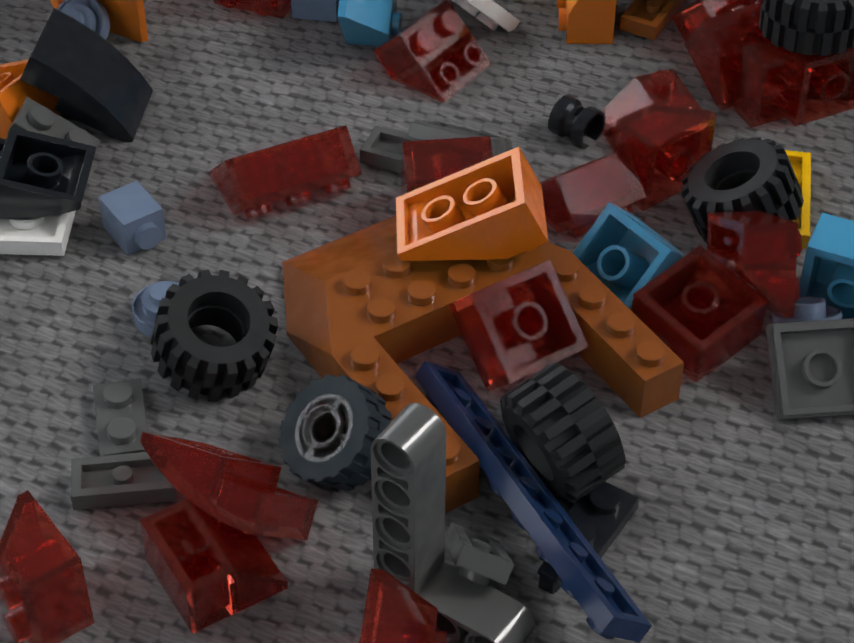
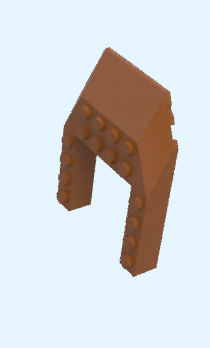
M395 215L282 262L287 336L322 379L325 375H334L336 377L343 375L373 390L387 403L385 407L390 411L392 420L409 403L425 405L433 410L442 420L447 434L445 513L479 497L480 460L397 365L404 360L531 305L640 418L679 399L684 362L571 251L549 242L538 246L530 252L520 253L508 259L401 261L397 255Z

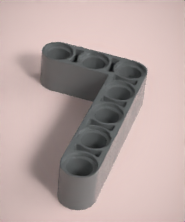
M409 403L378 435L371 445L375 596L383 608L387 609L391 606L405 614L403 618L429 633L436 630L450 638L448 643H524L536 625L533 615L525 605L489 585H481L461 576L458 573L459 569L444 562L446 429L440 417L433 410L419 403Z

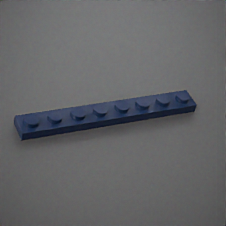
M424 361L415 377L426 391L425 397L435 408L439 409L447 423L480 460V468L490 480L488 483L490 489L504 499L513 512L511 515L513 521L528 532L537 545L535 548L537 554L550 564L562 579L560 582L562 589L570 597L577 600L588 615L586 621L591 629L606 639L612 640L616 637L640 643L652 625L460 372Z

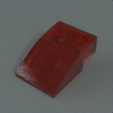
M771 41L743 47L734 110L751 128L783 118H787L796 127L854 109V48L846 49V52L840 54L811 56L787 51L785 48L775 46Z
M142 432L140 443L156 467L180 493L209 515L251 535L308 540L318 500L277 487L282 467L201 441Z

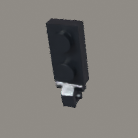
M605 481L577 500L567 514L596 553L602 558L638 509L640 498ZM544 561L537 572L539 574L538 587L554 594L560 589L562 579L554 568Z

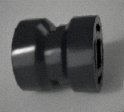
M565 95L554 105L548 119V128L550 132L560 137H571L572 143L586 149L589 145L583 143V137L587 136L596 141L603 132L606 117L604 112L592 106L584 108L580 100L570 95Z

